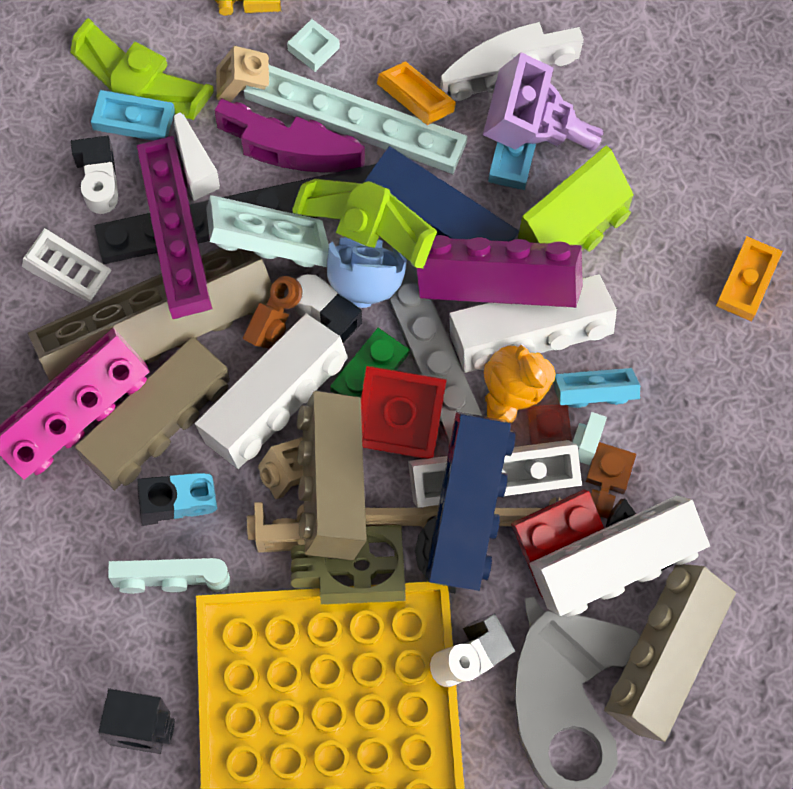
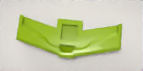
M89 18L85 20L72 38L70 53L112 92L174 103V115L181 112L185 118L192 120L196 118L214 93L213 85H203L164 74L163 71L167 67L166 58L136 41L125 53Z
M321 179L310 180L301 185L292 210L294 214L339 219L340 222L336 233L368 247L375 248L380 236L408 259L411 264L421 269L424 268L437 230L393 196L388 188L370 181L361 184Z

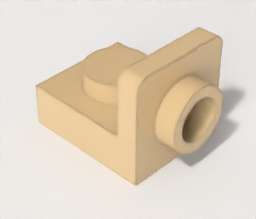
M233 46L216 67L217 100L219 101L222 98L232 102L246 86L266 89L269 85V58L266 53Z
M303 437L272 446L258 465L261 480L270 489L275 499L284 497L290 487L300 483L303 476V465L298 464V449Z
M254 502L255 515H247L248 540H255L258 553L291 551L293 546L305 545V538H300L299 523H297V520L281 518L274 520L273 524L265 525L263 502Z

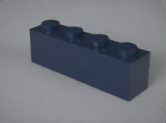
M388 146L364 181V183L370 181L388 188L393 196L437 230L436 236H447L450 239L482 237L490 241H512L519 233L518 229L391 146Z
M456 411L425 574L429 583L480 591L481 581L489 579L492 556L487 555L489 539H496L500 522V515L494 514L497 497L503 498L507 487L508 475L502 472L505 456L512 455L515 444V431H510L511 423L506 420Z

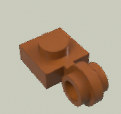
M282 276L274 281L267 305L259 303L242 339L255 346L270 349L283 337L286 330L285 322L289 316L288 313L284 312V309L295 307L302 298V286L298 280L289 276ZM288 288V295L284 297V292Z
M601 442L598 443L585 482L600 487V491L592 489L590 494L599 517L608 519L616 496L608 494L609 490L621 494L625 493L637 454Z

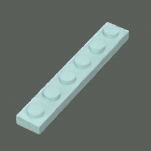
M269 65V85L266 89L246 86L244 90L246 100L293 117H300L306 121L315 120L324 125L326 129L352 136L357 140L385 150L388 146H391L409 159L454 174L467 144L466 135L433 123L426 125L419 118Z

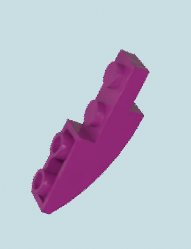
M222 98L214 110L217 128L241 138L243 155L258 161L287 169L321 173L345 171L363 167L365 164L364 145H361L352 136H341L327 130L324 125L315 120L306 121L296 116L290 128H288L283 122L274 117L265 118L252 112L249 107L242 103H231Z

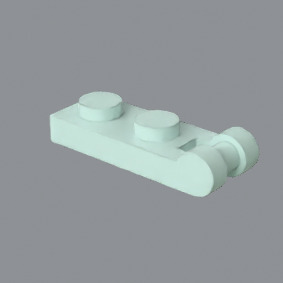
M217 558L109 561L108 578L113 587H120L119 591L123 593H142L145 591V586H162V590L166 592H182L187 590V585H207L213 592H222L230 584L227 566L224 561Z

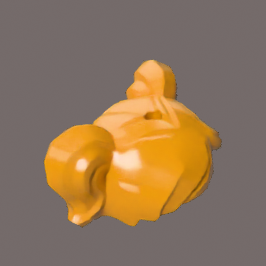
M523 345L519 347L506 346L495 352L490 361L485 364L483 372L484 380L489 390V393L485 396L487 417L506 420L512 423L517 416L518 410L529 408L541 401L555 380L556 375L552 364L547 359H544L539 352L530 353Z

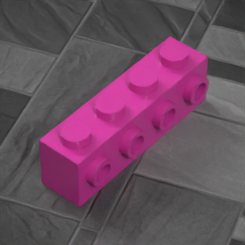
M112 328L0 424V456L23 480L32 473L35 475L41 474L51 465L54 460L52 456L63 446L68 449L75 445L85 434L83 429L95 419L97 422L105 419L115 409V401L125 393L128 395L135 393L147 381L145 376L150 372L146 363L123 337Z

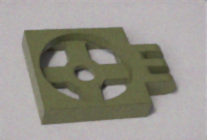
M366 526L367 541L354 560L328 559V557L305 555V545L293 546L291 548V585L294 588H320L321 604L405 601L402 526ZM386 542L393 548L394 556L375 557L369 551V543ZM359 560H365L370 566L368 569L360 571L355 569L354 564ZM393 573L383 583L371 587V580L377 574ZM347 575L354 581V588L339 583L332 576Z

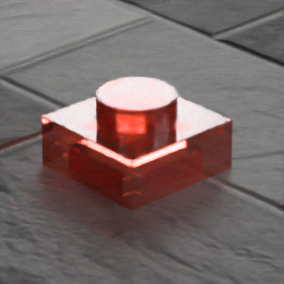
M540 405L527 408L530 445L564 440L572 442L568 405Z

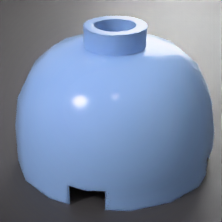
M342 237L339 240L338 246H335L332 241L328 249L327 277L333 289L340 296L360 308H367L372 304L390 298L402 284L407 259L394 248L393 252L382 248V240L378 239L375 248H372L347 237Z

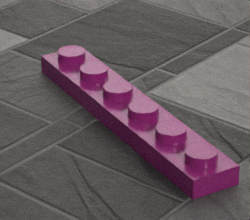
M174 136L137 145L172 319L211 310L213 308Z

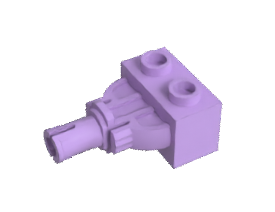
M520 52L499 69L483 131L484 136L515 150L524 143L537 144L547 141L558 146L565 139H568L590 151H594L601 142L602 138L600 136L603 135V130L576 118L573 105L562 100L557 89L550 84L553 67Z

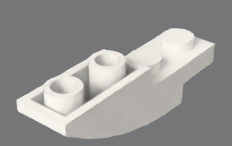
M540 22L502 33L478 45L453 63L441 76L440 89L455 101L465 100L475 93L485 91L493 93L499 69L520 52L547 65H568L580 57L584 40L580 27L543 34Z

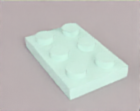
M210 195L206 208L210 242L225 250L233 251L240 248L254 251L258 256L267 259H274L276 257L291 259L296 264L304 267H313L314 265L327 267L329 244L322 220Z

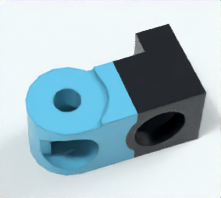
M195 473L137 479L142 526L158 524V521L183 518V516L193 517L210 514L217 510L212 475Z

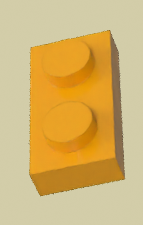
M747 236L716 306L752 322L783 251Z

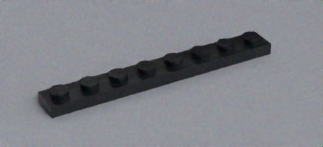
M376 164L222 198L293 213V206L303 183L313 179L362 184ZM209 200L190 204L198 244L210 241L206 211ZM150 213L94 225L103 265L158 253Z

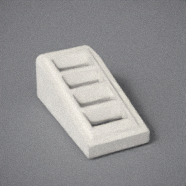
M180 112L174 115V126L190 195L193 197V201L219 189L220 184L216 168L184 114Z
M45 228L24 256L22 267L34 275L88 302L92 301L112 270ZM48 249L54 251L55 253L48 263L41 260ZM62 256L68 258L61 271L54 268ZM75 263L82 265L74 279L67 276ZM92 270L96 274L86 288L80 283L88 271Z

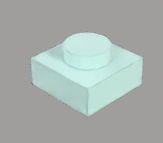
M311 19L287 42V48L291 54L316 72L340 48V41Z
M591 412L587 425L578 424L573 443L577 444L579 448V462L587 465L591 464L607 417Z

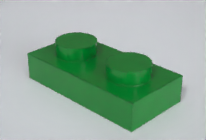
M377 328L331 384L330 391L334 394L361 398L366 366L397 370L408 357L410 349L380 328Z

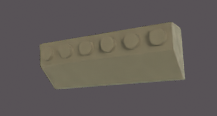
M220 247L201 255L213 308L211 310L173 320L169 311L161 273L28 332L29 338L49 381H52L112 328L123 337L146 364L152 363L161 357V353L174 347L181 348L192 337L198 339L199 336L207 332L222 331L230 327L234 320L247 314L254 315L259 303L267 305L270 299L272 283L262 258L254 251L240 248L231 251Z

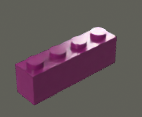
M435 236L424 268H417L419 297L422 299L577 308L583 287L582 245H569L562 241L529 243L522 239L490 241L482 237L450 239L447 236Z

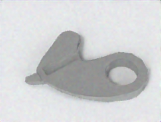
M534 597L525 598L530 629L526 635L519 657L515 682V710L521 745L535 775L544 788L601 789L609 783L618 764L616 740L590 703L582 685L608 668H625L630 658V653L637 644L640 635L636 630L581 615L564 617V615L559 616L552 611L545 612ZM569 729L579 730L589 735L596 743L599 752V763L594 774L588 779L580 781L565 779L551 765L549 758L550 742L559 732Z

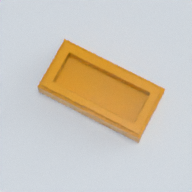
M406 61L378 74L377 85L426 125L454 112L456 101Z

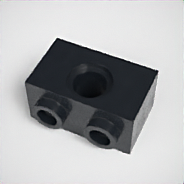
M108 688L98 733L110 746L161 754L163 744L170 745L175 727V719L170 718V711L161 697Z

